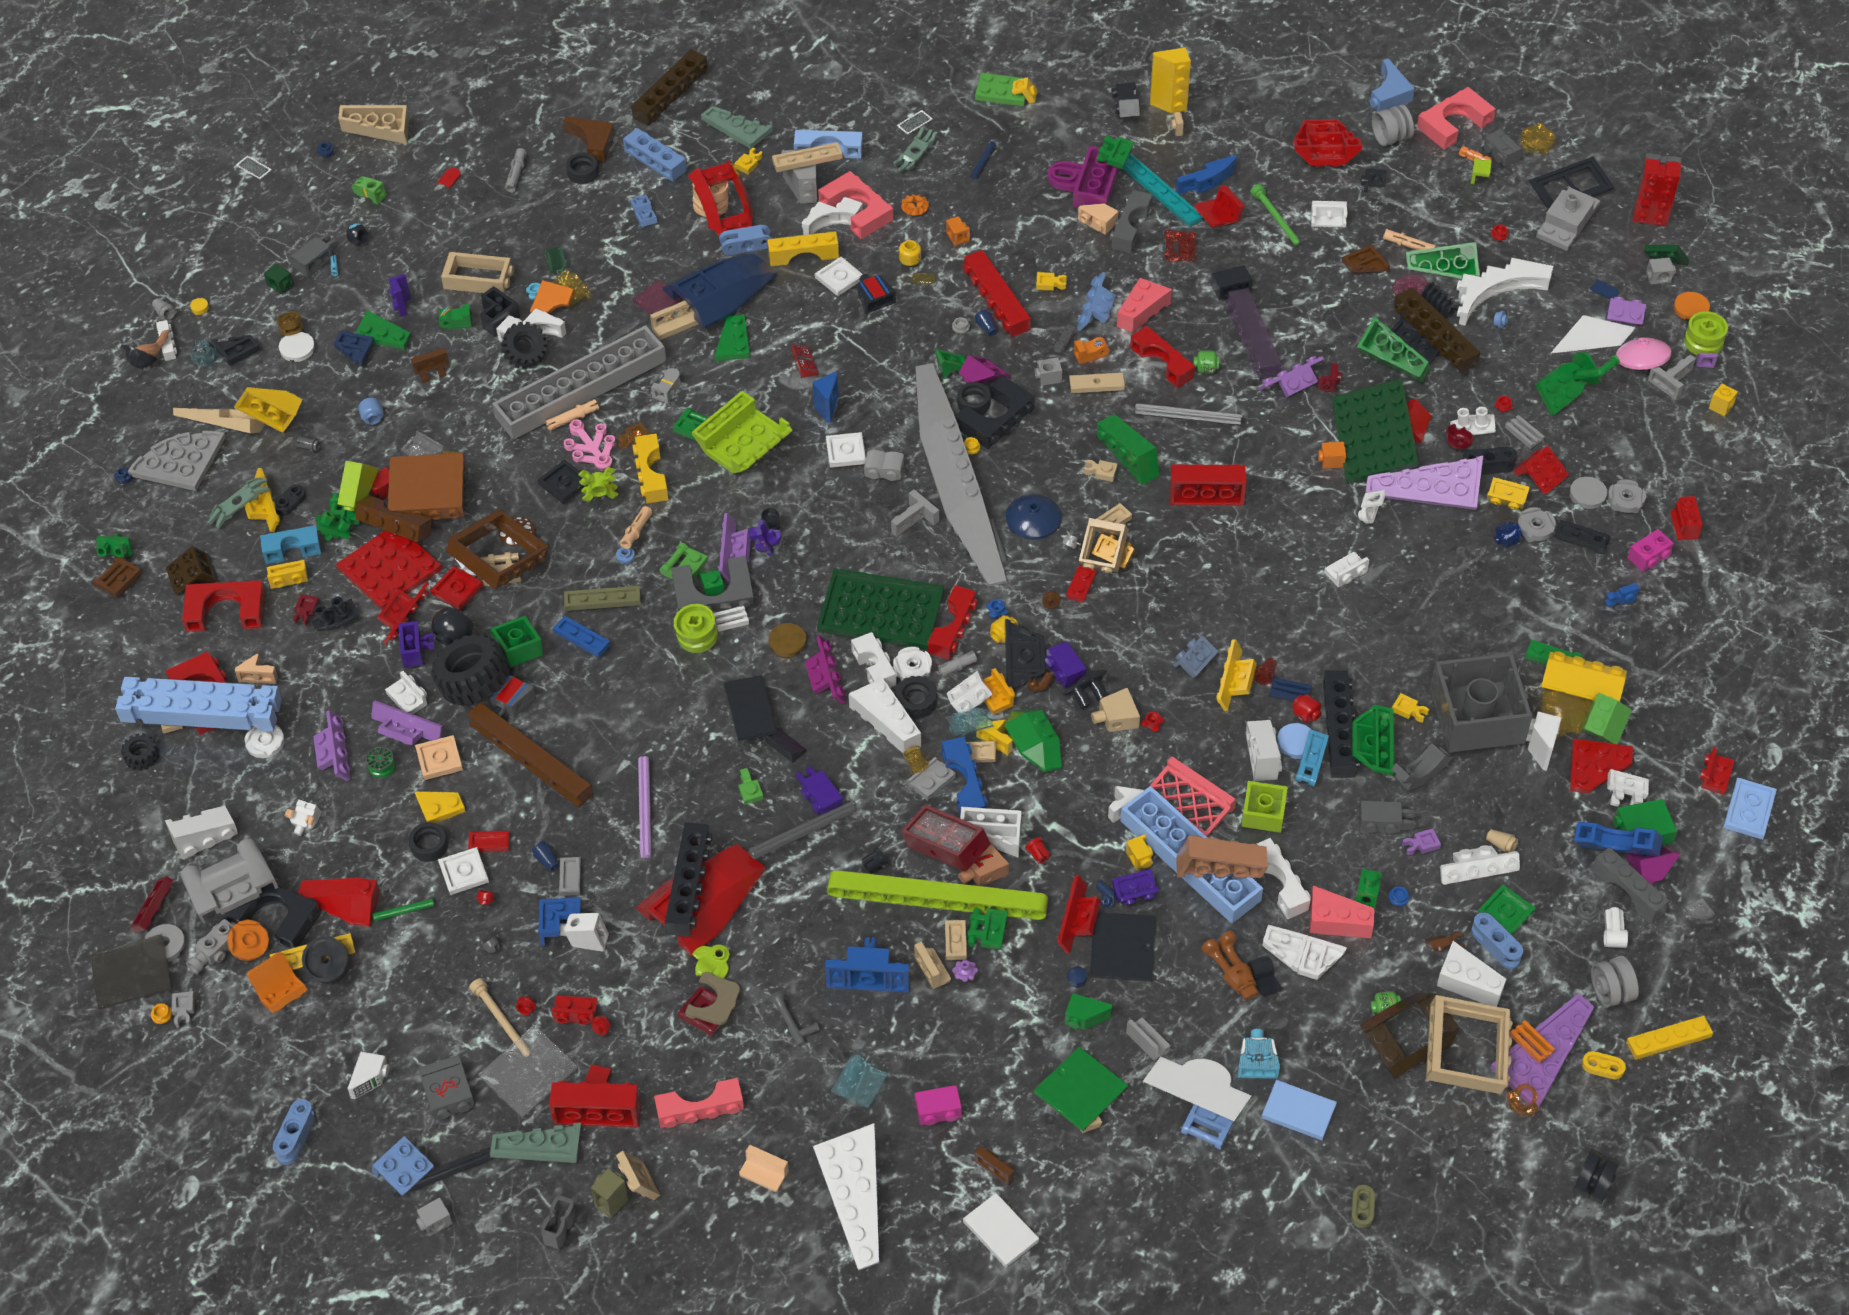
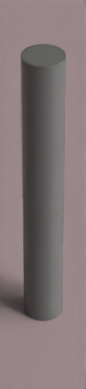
M989 519L1002 566L1008 564V560L994 519Z

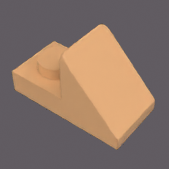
M259 654L252 656L235 668L238 682L277 683L278 676L275 667L269 665L262 666Z

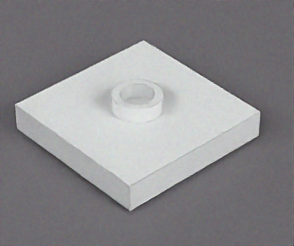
M839 257L816 272L815 278L835 295L839 296L860 282L859 278L863 274L844 258Z
M862 432L826 436L830 468L865 464L866 457Z
M477 847L438 860L450 895L489 883Z

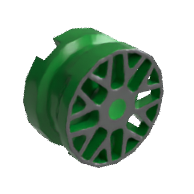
M374 748L366 756L368 770L373 777H388L396 768L393 753L388 748Z

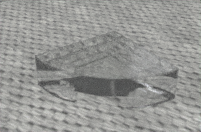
M1702 898L1686 906L1684 910L1690 916L1698 919H1709L1714 917L1715 914Z

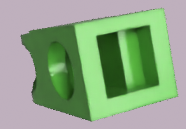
M361 176L352 185V190L355 194L370 198L377 205L387 196L383 182Z

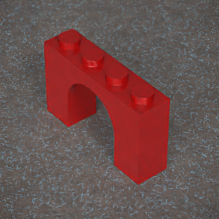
M252 580L186 585L182 617L186 632L205 631L209 609L214 604L224 600H233L241 604L239 618L243 629L262 628L265 589L262 581Z
M208 651L165 670L170 680L226 683L225 681L227 680L224 671L218 670L220 666L217 659L211 657ZM195 727L199 736L212 729H215L209 727Z

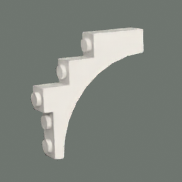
M1511 258L1510 265L1506 264L1505 269L1488 266L1486 273H1482V277L1464 274L1462 281H1458L1456 289L1459 291L1458 298L1461 299L1460 304L1463 305L1458 308L1457 317H1460L1459 325L1466 326L1469 316L1475 308L1496 294L1516 289L1548 290L1553 266Z

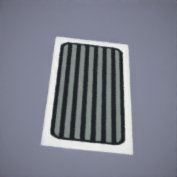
M921 110L897 126L906 134H909L932 120V118Z
M246 156L236 164L239 168L259 179L272 170L249 156Z

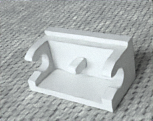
M1312 201V227H1346L1347 202Z

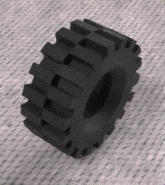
M522 321L518 322V325L514 323L504 334L501 342V352L504 353L505 360L509 359L508 363L510 365L512 363L516 364L515 368H519V366H522V369H526L527 366L533 368L535 364L537 366L542 361L548 345V342L545 341L546 335H542L543 330L541 328L536 329V324L530 326V322L527 321L525 325H523ZM520 340H525L530 343L531 349L523 352L518 349L517 343Z

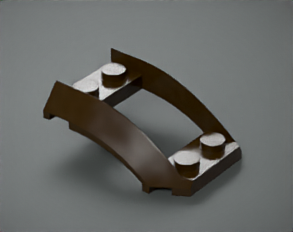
M1415 993L1359 1025L1393 1079L1427 1060L1428 1045L1405 1057L1384 1023L1417 1004L1429 1021L1430 1004L1437 995L1436 993ZM1444 1012L1441 1051L1451 1047L1459 1030L1452 1016Z

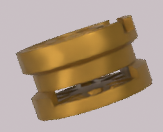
M286 312L277 317L276 322L281 335H293L303 330L304 326L302 321H300L301 316L299 312Z

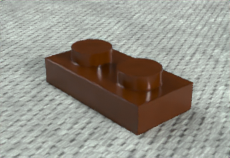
M981 1146L976 1149L975 1162L1009 1186L1014 1179V1170L1011 1165L1005 1161H1000L989 1149L985 1150Z

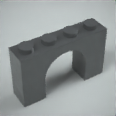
M746 556L727 559L730 584L726 591L717 596H706L696 590L692 580L690 565L671 568L678 611L690 604L705 605L712 612L742 606L746 608L754 604Z

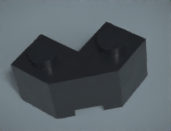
M1136 83L1114 84V88H1111V95L1117 101V104L1114 105L1115 114H1118V118L1140 116Z

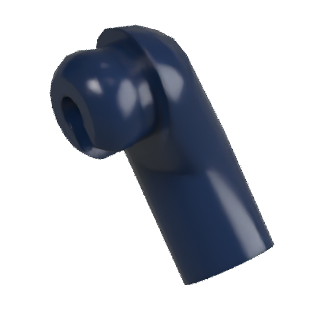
M1101 880L1095 887L1103 894L1101 904L1105 908L1112 907L1115 903V892Z

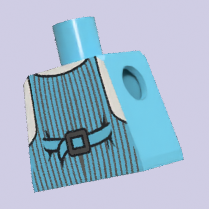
M1253 1029L1251 1031V1038L1243 1039L1238 1077L1278 1078L1280 1065L1274 1040L1272 1038H1264L1263 1030Z

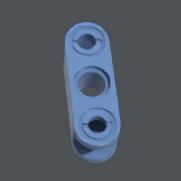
M766 225L728 230L719 236L722 251L726 255L767 249L768 242L763 243V240L772 239L770 229Z
M1477 914L1471 929L1473 937L1502 966L1508 969L1518 967L1523 954L1521 944L1490 914Z
M305 1099L293 1102L273 1143V1151L276 1154V1158L283 1165L295 1162L315 1121L312 1106Z

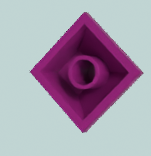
M968 355L958 373L964 377L963 380L967 383L994 382L1001 375L1007 379L1011 378L1010 374L988 359Z
M1662 844L1659 856L1625 853L1628 864L1653 885L1655 881L1662 880L1679 857V853Z

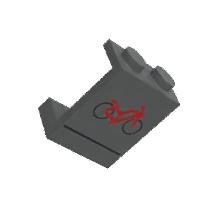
M459 1055L418 1068L434 1120L445 1119L452 1114L466 1112L470 1108L475 1107Z

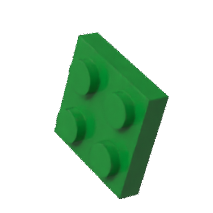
M1502 884L1479 908L1477 914H1490L1513 935L1535 912L1536 908Z

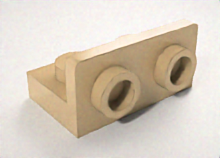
M922 942L915 944V959L931 987L935 989L950 982L951 977L934 948H925Z

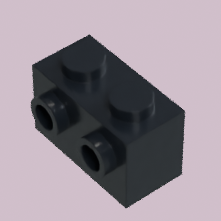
M1245 265L1212 273L1211 287L1217 298L1221 300L1251 292L1253 279Z

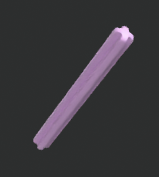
M641 756L638 759L641 858L645 859L651 857L649 758Z

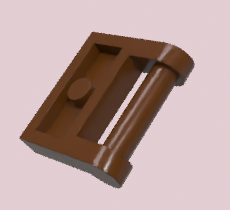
M116 557L113 563L98 578L95 577L91 583L95 588L118 598L142 574V571L121 557Z

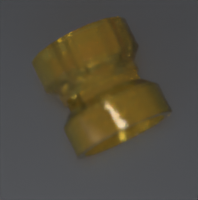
M920 746L910 747L903 753L905 761L909 762V768L912 773L921 772L929 764L926 757L922 756L923 752Z

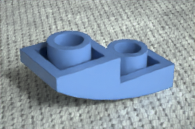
M646 195L630 199L633 211L641 227L657 223V217Z

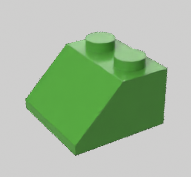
M1597 693L1592 700L1580 731L1608 743L1618 744L1632 709L1618 700Z

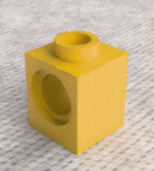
M1721 384L1712 396L1709 409L1725 417L1734 406L1738 391Z

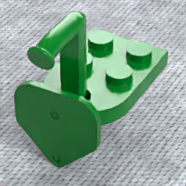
M1576 352L1571 363L1560 364L1535 383V386L1549 414L1555 415L1582 393L1585 383L1589 385L1598 384L1601 381V376L1619 365L1620 359L1617 356H1611L1610 360L1603 366L1596 367L1588 353Z

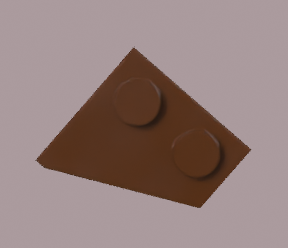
M1372 245L1342 257V263L1351 273L1385 272L1390 270V265Z

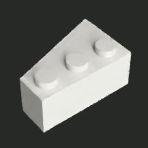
M961 807L960 819L984 828L989 842L996 850L1019 857L1021 811Z

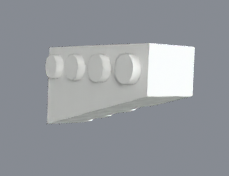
M883 678L849 693V707L853 711L856 710L865 721H869L876 731L884 734L887 740L903 754L921 747V732Z

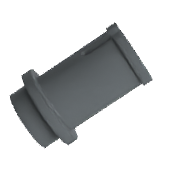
M302 436L297 438V441L301 442L296 443L298 448L309 449L311 452L319 451L321 448V442L317 438L309 439Z

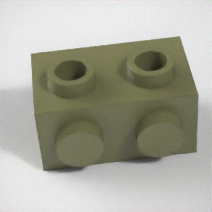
M609 1169L597 1176L591 1187L594 1205L612 1219L628 1201L625 1179L620 1173H613Z

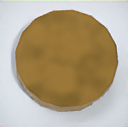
M780 624L773 628L769 634L770 649L781 657L796 656V653H801L806 646V634L796 624Z

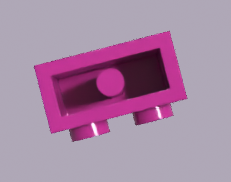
M1657 529L1630 547L1627 558L1644 572L1649 568H1654L1661 560L1668 559L1672 554L1674 543Z
M956 1085L915 1093V1106L920 1125H933L941 1121L951 1122L962 1118L961 1103Z

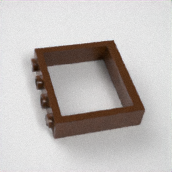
M498 509L451 536L446 552L496 590L501 586L507 585L514 578H519L524 572L532 570L537 564L543 563L547 559L546 555L549 546L504 511ZM496 529L501 530L530 553L501 572L496 571L467 548L470 544Z

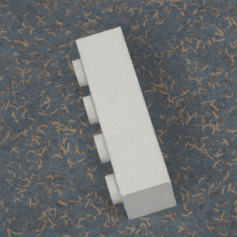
M167 320L156 322L159 336L164 330H172L171 324H168ZM169 332L168 339L162 346L165 361L176 359L175 354H177V350L174 347L176 346L174 339L172 340L174 338L172 332Z

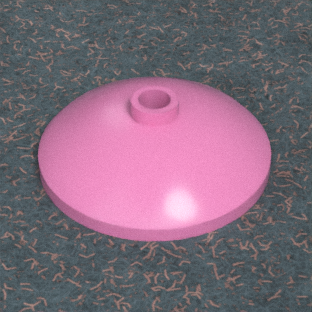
M1643 337L1623 344L1618 349L1616 356L1620 359L1619 364L1626 368L1651 369L1663 365L1670 359L1671 348L1661 340Z

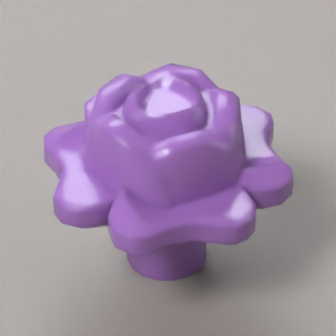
M964 959L962 962H956L952 972L955 974L956 979L967 982L968 979H974L978 969L975 968L974 962Z

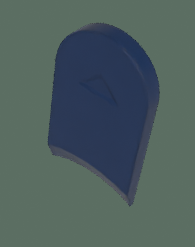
M1598 279L1589 288L1591 291L1608 299L1617 297L1619 293L1617 288Z

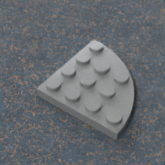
M202 431V433L190 434V432L167 438L150 448L151 451L143 457L139 456L128 470V474L135 478L197 491L226 438L225 433Z

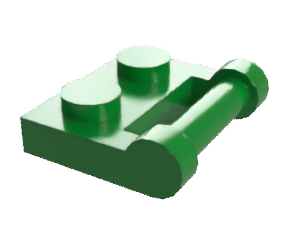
M686 408L673 426V432L696 441L692 431L709 417L696 413L691 408Z

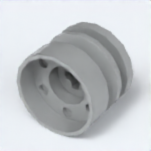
M1403 104L1391 107L1389 110L1384 109L1374 112L1372 115L1373 132L1380 145L1387 146L1396 143V141L1410 139L1413 136L1414 124L1412 116Z

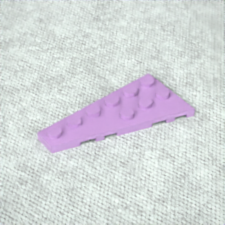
M1483 456L1469 460L1462 459L1452 463L1445 462L1422 466L1412 470L1405 469L1395 473L1388 472L1371 475L1367 478L1366 493L1385 490V498L1476 510Z

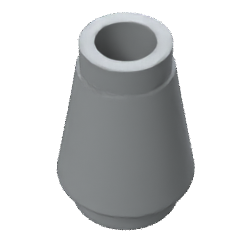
M159 298L153 301L152 306L162 320H170L174 317L175 310L171 304Z

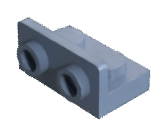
M1202 635L1197 640L1193 638L1186 645L1188 649L1186 651L1182 650L1175 657L1177 661L1173 666L1176 668L1180 665L1194 678L1219 651Z

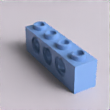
M636 128L623 138L624 150L672 182L687 171L686 159L682 155L677 154L670 147H666L646 132Z

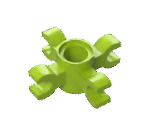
M607 467L604 473L595 472L593 474L582 470L579 473V476L583 477L579 483L585 486L581 490L585 494L582 500L590 502L593 496L601 497L606 494L611 499L617 497L618 493L614 491L618 488L617 485L614 483L609 484V482H613L616 479L612 475L615 469Z

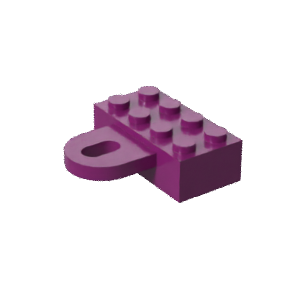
M1089 146L1083 164L1061 161L1054 163L1048 169L1047 179L1049 184L1056 189L1073 192V207L1075 208L1094 204L1109 205L1121 168L1107 164V160L1104 162L1097 161L1099 147ZM1056 174L1070 175L1071 177L1057 176Z

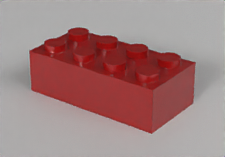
M1171 464L1170 505L1244 506L1246 490L1245 465Z
M568 1081L552 1082L549 1107L554 1125L581 1123V1126L639 1127L641 1102L637 1085L632 1083L612 1084L610 1082L595 1084L587 1081L580 1083H570Z

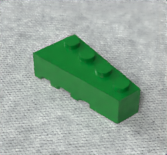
M1374 316L1357 346L1359 352L1423 383L1431 369L1429 362Z

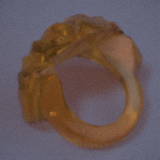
M1524 1083L1517 1086L1515 1090L1508 1091L1507 1100L1512 1111L1522 1116H1532L1538 1110V1105L1536 1104L1537 1092L1532 1085ZM1525 1088L1530 1089L1533 1094V1099L1529 1105L1519 1103L1520 1094Z

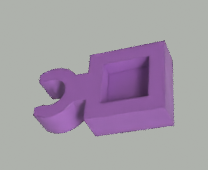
M1433 828L1415 833L1414 839L1406 838L1402 842L1403 847L1411 846V848L1407 849V855L1414 854L1416 850H1420L1421 854L1441 847V843Z

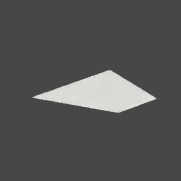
M1583 315L1551 353L1621 346L1635 327Z

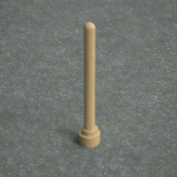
M483 978L474 980L469 986L471 992L475 996L482 998L522 1055L526 1058L529 1057L531 1051L488 994L486 982Z

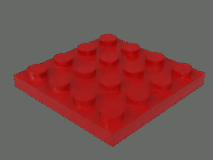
M386 530L336 563L337 569L381 610H383L397 589L408 594L442 570L441 564L415 541Z

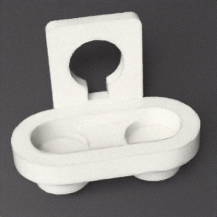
M1385 490L1365 493L1361 504L1362 509L1358 513L1361 521L1366 524L1374 522L1378 508L1383 504L1386 495Z

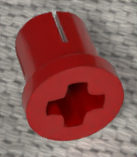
M1041 837L1033 839L1025 847L1027 853H1031L1038 864L1047 861L1051 856Z

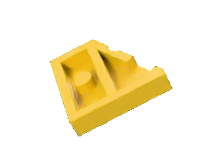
M415 792L426 822L437 823L466 812L457 792Z

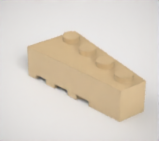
M340 105L338 119L343 132L407 144L410 119L407 105Z

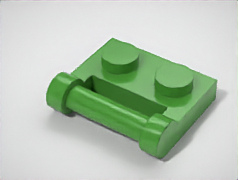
M681 542L676 547L677 550L659 570L661 574L672 579L671 568H673L682 555H685L686 557L679 566L690 565L692 580H694L698 574L697 572L707 563L708 556L689 548Z

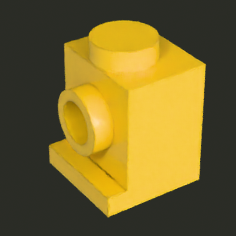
M1145 834L1126 841V853L1136 870L1148 868L1153 864L1151 859L1153 851L1150 845H1146Z

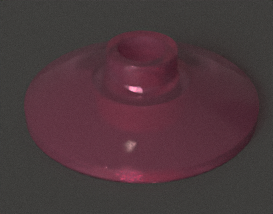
M1407 274L1398 278L1393 283L1392 290L1395 295H1398L1413 287L1421 294L1427 285V280L1419 274Z

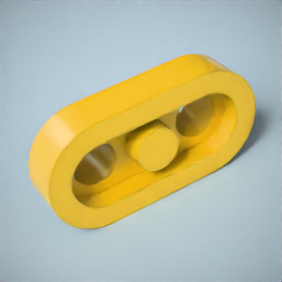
M1595 1051L1586 1053L1582 1060V1067L1586 1072L1609 1079L1621 1078L1626 1069L1622 1059Z

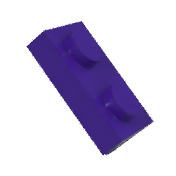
M405 274L388 279L390 289L388 290L391 299H393L391 304L394 311H398L400 317L407 315L404 302L411 300L407 277Z
M1151 869L1111 880L1117 903L1124 902V905L1135 903V899L1143 897V900L1154 898L1155 893L1159 892V887L1156 888Z

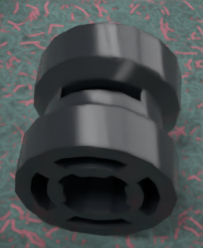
M774 508L763 510L761 520L765 521L769 530L780 529L779 512Z

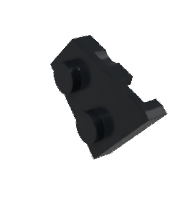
M251 335L228 337V341L218 342L217 339L212 340V344L228 365L260 350L258 343Z

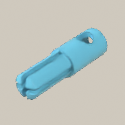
M333 255L331 256L332 276L338 275L337 257L335 255L334 262Z

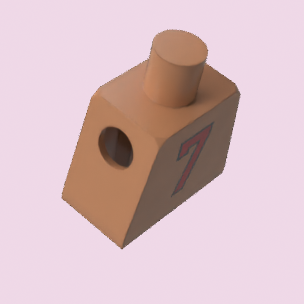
M991 844L966 872H960L958 877L964 884L973 879L978 886H984L1008 875L1009 863Z

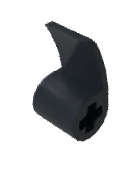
M1268 955L1248 961L1254 980L1257 983V988L1263 997L1282 991L1274 976V966Z

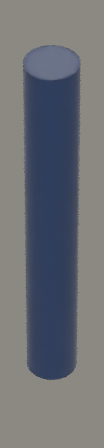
M994 141L989 142L974 168L971 178L976 179L996 145Z

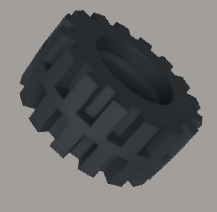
M138 733L135 734V737L130 736L129 740L126 739L124 741L125 744L121 746V753L129 768L131 767L133 770L137 768L138 771H142V768L146 770L148 766L152 767L154 765L153 762L158 761L159 749L154 738L150 735L146 736L145 733H142L140 736ZM138 749H147L142 755H133Z

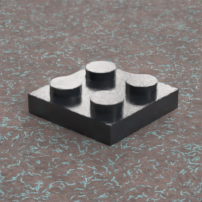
M563 460L538 479V485L562 504L585 487L579 483L583 478L579 476L580 471L566 460Z

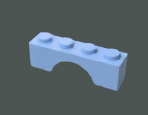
M795 130L794 150L838 142L844 158H861L863 147L862 132Z

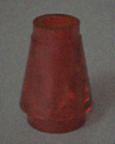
M1268 658L1255 670L1254 678L1257 683L1267 685L1272 681L1277 666L1276 660Z

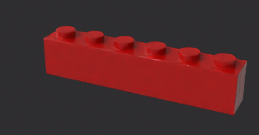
M980 250L964 256V264L962 265L964 273L968 274L971 283L974 286L976 285L980 296L985 298L987 306L992 308L996 319L1001 321L1003 329L1006 332L1008 331L1011 337L1030 331L1031 318L984 251Z

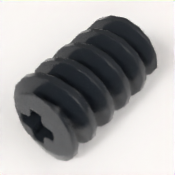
M1434 282L1427 284L1421 292V296L1445 319L1451 317L1460 306L1459 302H1455L1454 298H1450V295L1448 293L1445 294L1443 289L1440 290L1438 285L1435 286Z

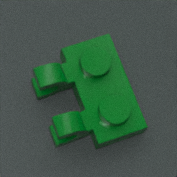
M1106 135L1103 146H1100L1098 150L1097 161L1104 162L1107 160V164L1123 169L1133 149L1134 142L1121 137L1115 140Z

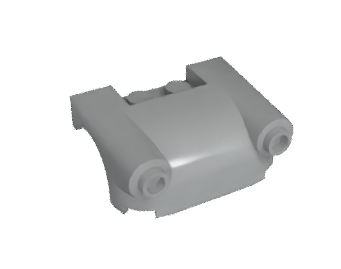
M254 839L242 840L237 846V854L200 871L197 866L189 865L181 871L180 877L202 923H205L203 915L215 910L216 914L220 912L224 914L260 897L259 894L262 893L260 888L273 883L275 889L278 888Z

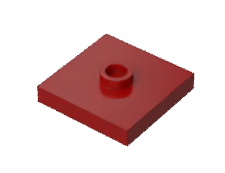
M453 566L434 585L430 593L454 608L461 610L484 584L481 580Z

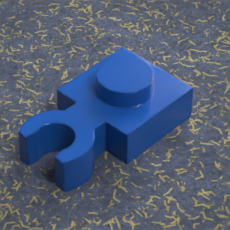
M1636 583L1621 587L1618 592L1607 593L1608 599L1604 602L1608 607H1612L1617 603L1619 605L1632 603L1637 599L1639 587Z

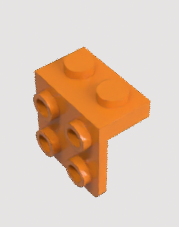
M282 952L274 954L247 973V977L261 1003L272 1014L282 1010L285 1005L298 999L303 993L308 991L306 986L295 976Z

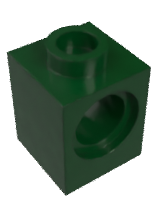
M277 263L264 273L267 286L281 295L294 285L291 272Z

